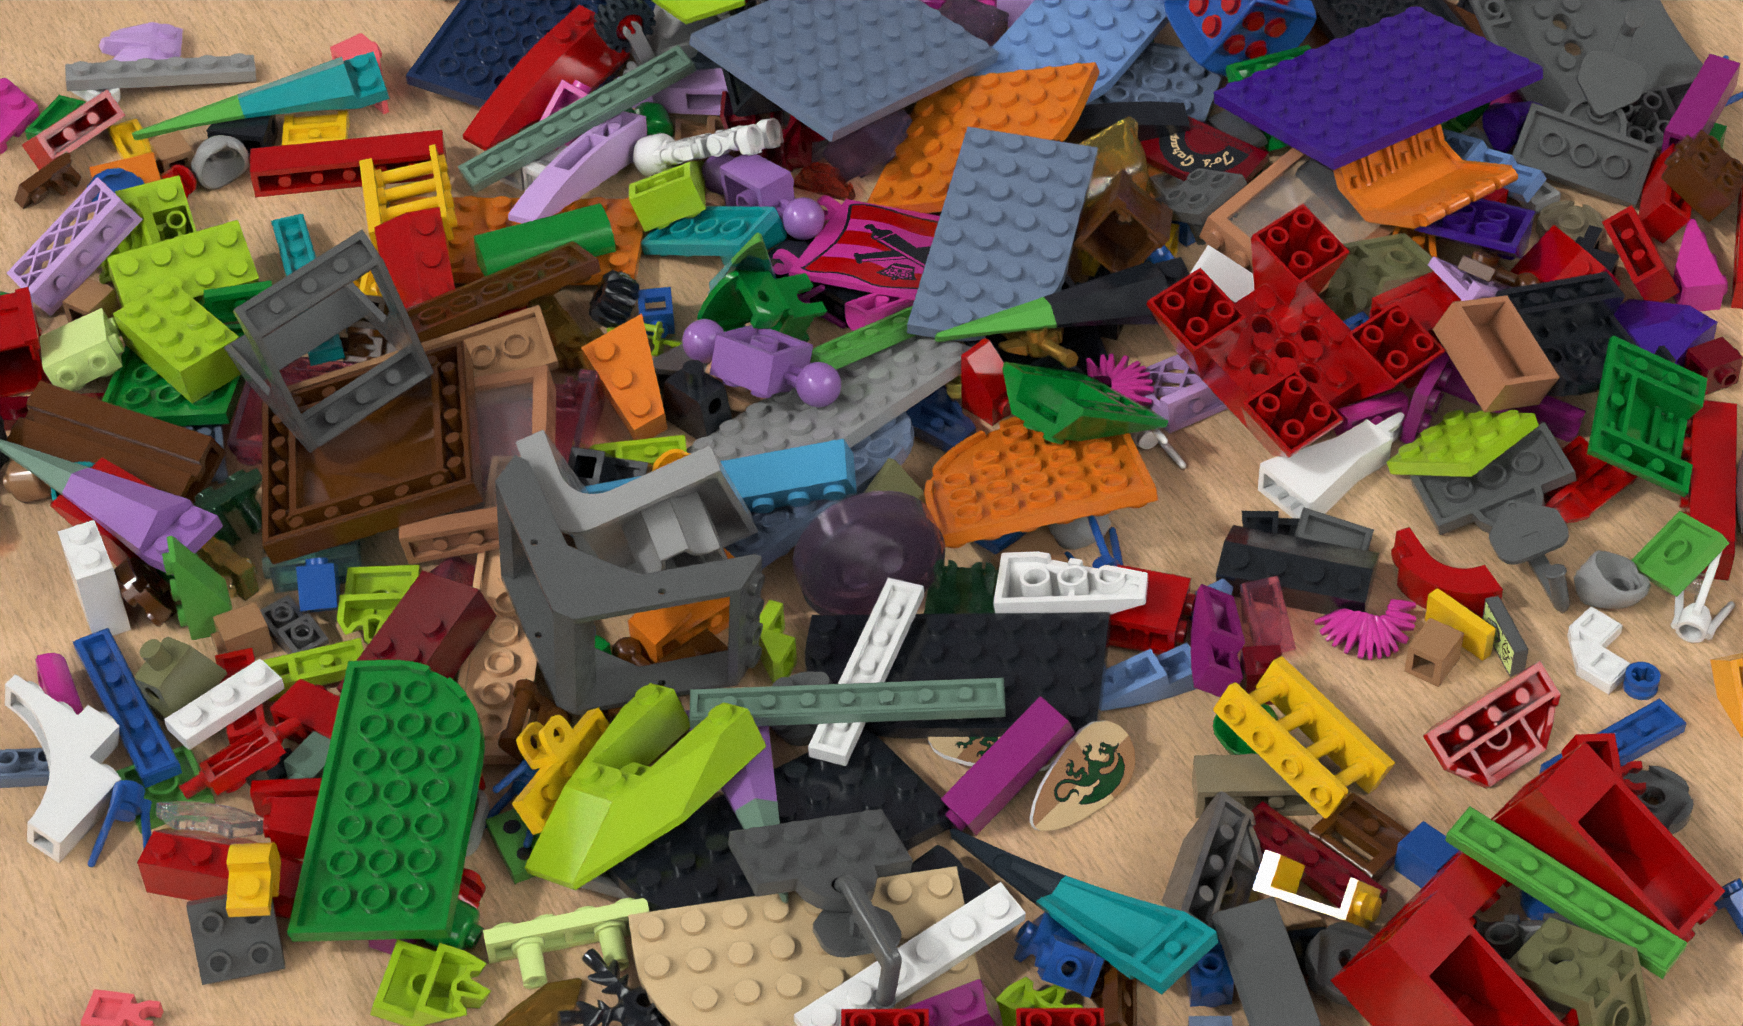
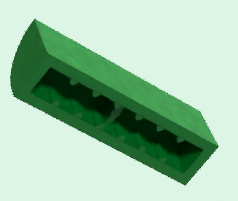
M600 203L473 236L477 264L485 277L571 241L577 243L594 257L616 251L613 231L607 214Z

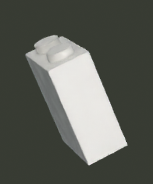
M92 520L58 531L73 584L91 633L109 628L112 636L131 630L116 575L95 521Z

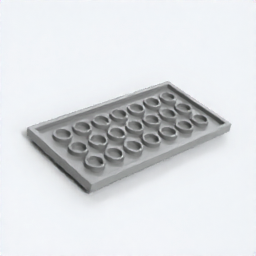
M915 335L837 369L836 371L841 378V391L832 404L819 408L809 406L800 399L796 388H792L790 392L773 394L770 398L749 405L746 411L735 418L723 422L719 429L711 435L695 440L693 445L687 448V453L692 454L711 445L718 459L724 461L843 438L851 448L960 375L961 355L972 347L951 340L937 342L932 337Z

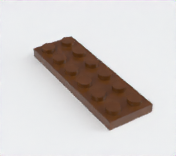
M571 241L409 307L406 311L422 343L466 329L468 326L480 321L487 322L496 319L499 313L511 308H523L529 305L531 300L540 296L555 295L561 291L562 287L590 280L591 275L601 272V268L596 257L574 241Z

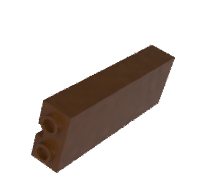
M39 381L34 392L27 400L26 405L29 412L26 417L18 418L6 440L71 462L96 463L103 457L158 490L189 499L192 505L198 507L226 455L225 450L211 436Z

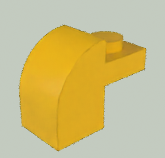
M274 842L231 844L226 863L229 870L226 901L228 917L271 915L272 897H278L281 859L277 845Z

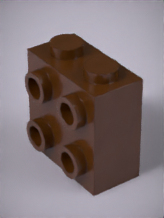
M1701 129L1693 137H1690L1688 134L1685 135L1673 148L1675 151L1664 162L1667 168L1660 178L1709 223L1732 204L1743 186V164L1726 153L1716 138L1707 135Z

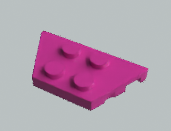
M7 78L0 79V154L8 149L6 142L13 135L19 138L26 127L32 124L40 115L38 105Z

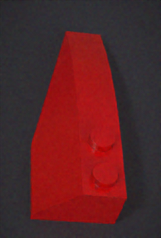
M579 4L542 37L509 72L463 133V139L484 151L519 133L520 129L526 125L535 124L540 121L561 80L573 84L576 79L592 88L590 91L592 93L630 58V52L626 53L622 49V52L619 53L609 48L594 28V22H597L594 19L595 12Z
M175 826L153 831L137 864L147 893L190 901L227 894L229 870L226 863L231 844L258 842L251 839ZM279 852L281 859L279 895L272 898L276 917L290 919L303 862Z

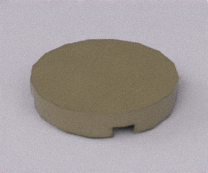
M1559 201L1545 206L1540 211L1536 232L1541 238L1555 225L1576 242L1578 236L1584 237L1589 225L1604 229L1602 223L1604 220L1600 213L1589 205L1583 204V207L1574 206L1575 202Z

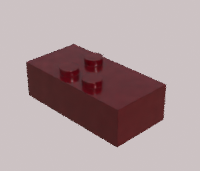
M422 570L357 661H413L428 665L432 671L446 678L450 677L453 679L497 616L479 589ZM344 678L337 687V690L340 692V694L342 692Z

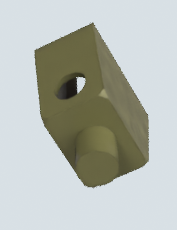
M166 637L161 642L157 639H151L142 645L140 656L145 660V663L135 674V682L155 716L165 722V718L219 685L227 672L190 645L171 637Z

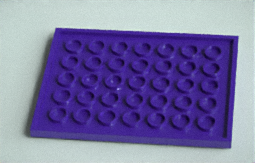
M1415 6L1409 7L1405 12L1393 17L1383 18L1379 23L1369 27L1359 28L1355 33L1333 39L1328 44L1317 49H1309L1304 54L1293 59L1280 61L1274 67L1256 71L1252 76L1243 80L1230 82L1226 87L1214 91L1213 94L1216 105L1332 170H1336L1543 79V67L1526 57H1521L1507 50L1505 47L1486 40L1484 37L1475 35L1461 26L1444 20V18L1424 10L1422 7Z

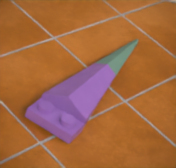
M0 439V451L72 502L127 546L145 563L163 572L166 571L162 553L169 552L168 536L175 537L195 554L223 527L217 515L192 505L189 499Z
M686 710L685 712L689 718L690 710ZM757 726L766 747L721 788L744 829L780 824L769 726ZM788 892L778 893L782 902L787 903L789 900Z

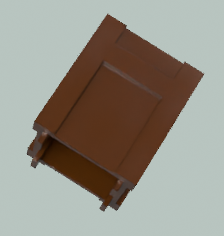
M1123 168L1114 177L1113 183L1090 207L1087 206L1083 210L1078 232L1073 243L1082 253L1084 251L1088 252L1112 273L1139 265L1157 247L1161 249L1170 238L1173 215L1171 208L1165 203H1158L1133 182V176ZM1119 214L1122 215L1125 219L1128 217L1129 214L1132 218V221H1120Z

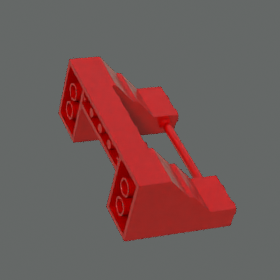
M1586 742L1576 747L1523 785L1491 818L1494 822L1687 943L1696 934L1692 930L1693 926L1696 923L1699 925L1703 924L1716 913L1718 907L1714 903L1725 892L1715 879ZM1460 850L1330 980L1371 1026H1580L1577 1011L1573 1008L1560 1021L1473 927L1477 922L1473 915L1478 910L1482 913L1488 910L1501 897L1497 890L1502 885L1508 888L1512 883Z

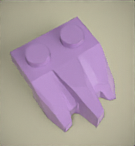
M155 22L122 28L111 32L109 37L102 38L99 48L102 53L115 56L112 60L137 61L142 58L159 60L180 57L183 29L170 24Z

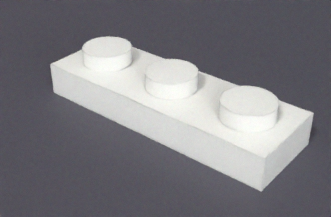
M258 659L165 718L167 730L190 750L285 689L283 680L263 660Z

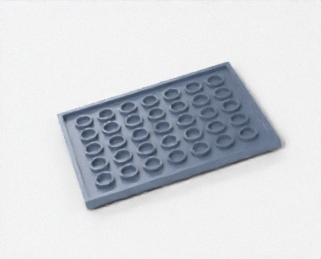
M768 0L691 33L689 45L830 142L844 137L996 63L999 52L989 46L986 41L978 39L966 31L963 26L952 22L937 9L929 7L920 0Z

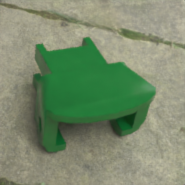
M734 270L722 278L711 290L698 312L697 320H713L725 332L745 327V324L750 322L753 328H770L808 342L810 338L806 332L814 318L825 315L827 309L822 301L806 304L798 299L797 294L810 291L813 288L806 273L774 279L768 270Z

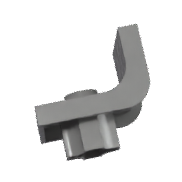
M544 430L516 442L521 458L529 461L561 532L573 536L578 550L637 575L727 559L723 547L758 532L748 506L711 445L610 491L589 494Z

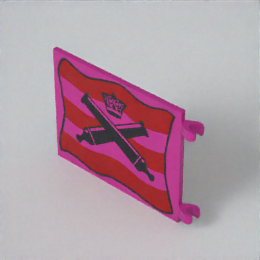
M823 195L817 200V203L827 208L828 211L823 209L825 220L829 221L800 258H797L785 249H779L773 254L774 259H780L784 263V265L781 263L774 265L773 268L776 274L783 275L789 273V276L806 273L810 281L914 301L940 216L846 199L841 205L832 197Z

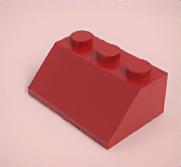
M440 207L406 212L374 227L379 255L384 260L406 309L455 289Z

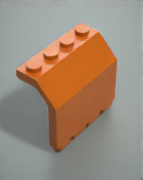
M1441 124L1333 170L1337 188L1366 222L1413 229L1420 226L1426 227L1518 179V174L1512 165L1462 160L1445 141Z

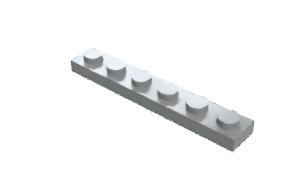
M241 53L219 57L204 55L199 58L171 57L159 60L142 58L137 61L108 60L100 63L79 61L73 64H65L67 91L256 81L254 55Z

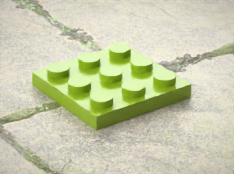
M1460 409L1446 413L1443 416L1444 420L1423 430L1421 437L1414 442L1398 449L1399 453L1389 459L1387 465L1390 474L1472 477L1539 425L1535 413H1518L1517 410H1509L1503 413H1484L1483 410L1475 413H1464Z

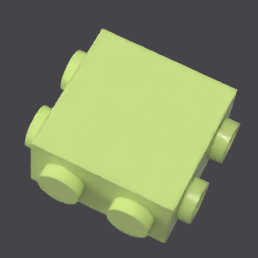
M100 308L40 336L43 370L53 385L75 392L83 388L86 383L99 377H108L123 367L121 353L125 350L119 338L122 335L115 318L108 319L104 310Z

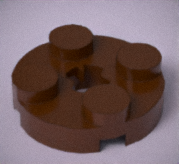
M127 557L114 569L117 580L124 585L120 590L121 595L133 607L140 604L145 609L147 617L156 626L160 627L177 613L176 605L178 604L176 601L174 602L169 589L163 593L157 584L160 578L139 559Z

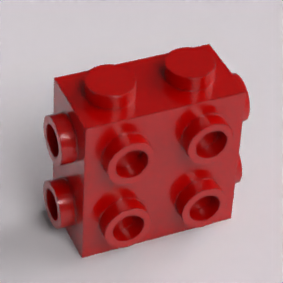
M1117 564V567L1148 573L1146 604L1110 614L1111 630L1109 645L1143 652L1151 649L1154 654L1160 655L1177 647L1178 643L1184 644L1188 631V621H1185V617L1193 616L1196 594L1190 593L1191 578Z

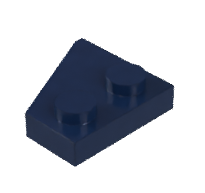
M945 385L906 411L912 422L914 436L946 453L962 440L976 433V426L969 417L962 413V407L956 400L952 401Z

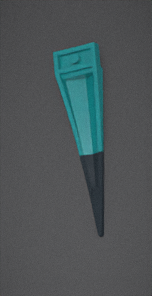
M950 828L951 838L1036 906L1049 913L1055 921L1130 980L1136 978L1160 994L1168 990L1218 943L1216 930L1184 911L1153 904L1088 884L1015 856L960 830Z

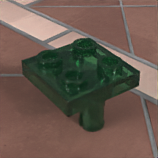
M257 468L248 473L244 469L239 470L225 480L226 485L217 490L213 486L208 487L194 497L195 502L192 505L219 517L223 527L213 535V538L222 552L228 550L229 546L231 548L242 540L225 516L229 512L237 509L251 530L252 535L259 533V529L262 530V507L255 498L257 491L262 485V475Z
M945 559L938 560L934 565H931L924 614L995 613L993 603L999 570H995L993 564L986 562L985 569H982V562L975 563L971 568L957 567L956 562L953 560H948V566H945Z

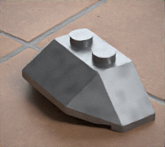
M1220 791L1216 794L1183 839L1162 899L1166 907L1184 911L1214 930L1216 928L1212 916L1216 912L1256 901L1259 892L1253 890L1263 859L1260 843L1253 828L1256 825L1253 812L1225 792Z

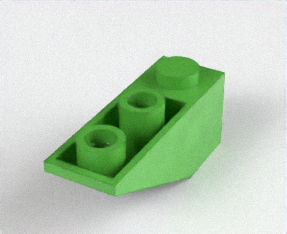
M168 536L169 552L162 553L166 575L174 574L175 579L169 580L174 602L181 600L182 603L181 605H176L180 626H188L191 640L211 637L210 634L216 632L213 617L233 610L226 580L175 537Z

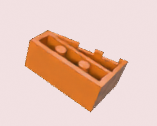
M642 313L581 347L586 366L633 440L653 438L668 429Z
M723 547L727 559L735 558ZM730 597L635 613L628 620L630 637L636 639L641 644L642 656L651 664H655L706 628L714 635L729 627Z

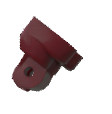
M722 91L720 118L725 130L739 125L757 124L758 121L763 120L759 114L744 117L734 115L729 94L727 91ZM784 111L770 112V118L777 119L781 128H783ZM789 114L790 119L787 128L782 129L784 142L780 143L781 146L762 149V152L757 155L766 158L789 172H793L794 169L810 166L812 161V143L825 140V138Z

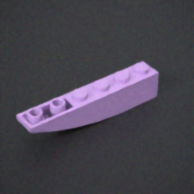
M722 68L696 70L694 73L632 106V108H636L644 102H653L663 105L668 113L720 115L722 91L728 92Z
M623 111L582 134L539 174L509 212L508 219L522 224L553 216L561 212L563 208L572 202L580 199L581 196L593 188L598 187L600 183L609 177L616 175L618 171L630 163H633V150L636 142L642 137L647 136L646 116Z

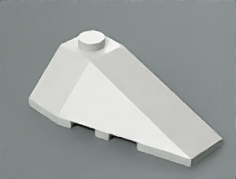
M1039 551L1002 553L993 603L995 613L1110 612V614L1146 604L1148 573L1110 565H1104L1099 569L1083 566V561L1075 558H1070L1068 563L1052 560L1049 553Z

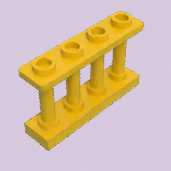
M435 144L429 146L431 161L384 172L381 169L375 170L372 158L359 161L368 233L378 253L374 227L406 212L440 207L447 241L454 240L452 228L458 227L454 211L455 205L451 193L449 170L445 155H438ZM434 174V178L384 189L386 188L385 184ZM433 191L437 193V196L387 207L388 202Z
M1283 656L1273 660L1256 685L1257 690L1248 694L1238 683L1234 682L1227 687L1213 708V711L1324 818L1330 817L1348 794L1347 786L1356 782L1369 794L1378 788L1395 764L1386 753ZM1271 701L1285 717L1276 721L1261 705ZM1299 728L1314 743L1305 748L1289 732ZM1327 755L1343 771L1333 775L1318 759Z

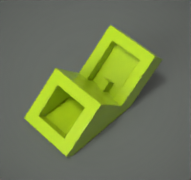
M769 600L760 614V623L763 624V630L759 638V646L762 647L760 659L772 683H774L781 677L790 676L797 664L795 637L783 634L785 630L783 603Z

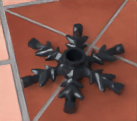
M594 948L588 950L582 957V961L596 972L589 975L588 979L594 983L607 986L601 992L617 995V1005L609 1007L603 1001L597 1000L598 1007L587 1002L577 1001L576 1005L580 1009L579 1011L561 1010L557 1014L559 1026H574L577 1024L597 1026L601 1022L602 1026H609L612 1021H618L622 1026H666V1018L659 1012L654 1003H650L646 990L641 986L635 989L628 987L629 974L620 977L618 961L613 959L608 966Z

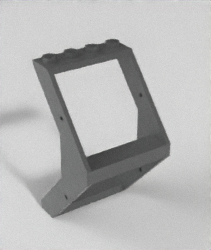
M363 229L235 308L233 312L244 335L224 347L251 388L310 453L434 373L384 260ZM371 271L389 309V314L386 316L353 281ZM363 317L399 351L302 414L279 370ZM268 378L272 386L271 388L265 383V379Z
M514 455L495 480L501 579L557 707L575 715L585 714L588 710L598 707L601 711L623 707L635 697V693L641 687L649 683L672 688L677 696L690 694V689H717L737 686L748 668H754L757 665L762 653V647L759 646V638L763 630V624L760 623V614L764 606V600L761 599V590L765 582V575L762 574L761 556L752 554L637 575L568 546L529 461ZM730 597L728 650L639 667L595 648V620Z

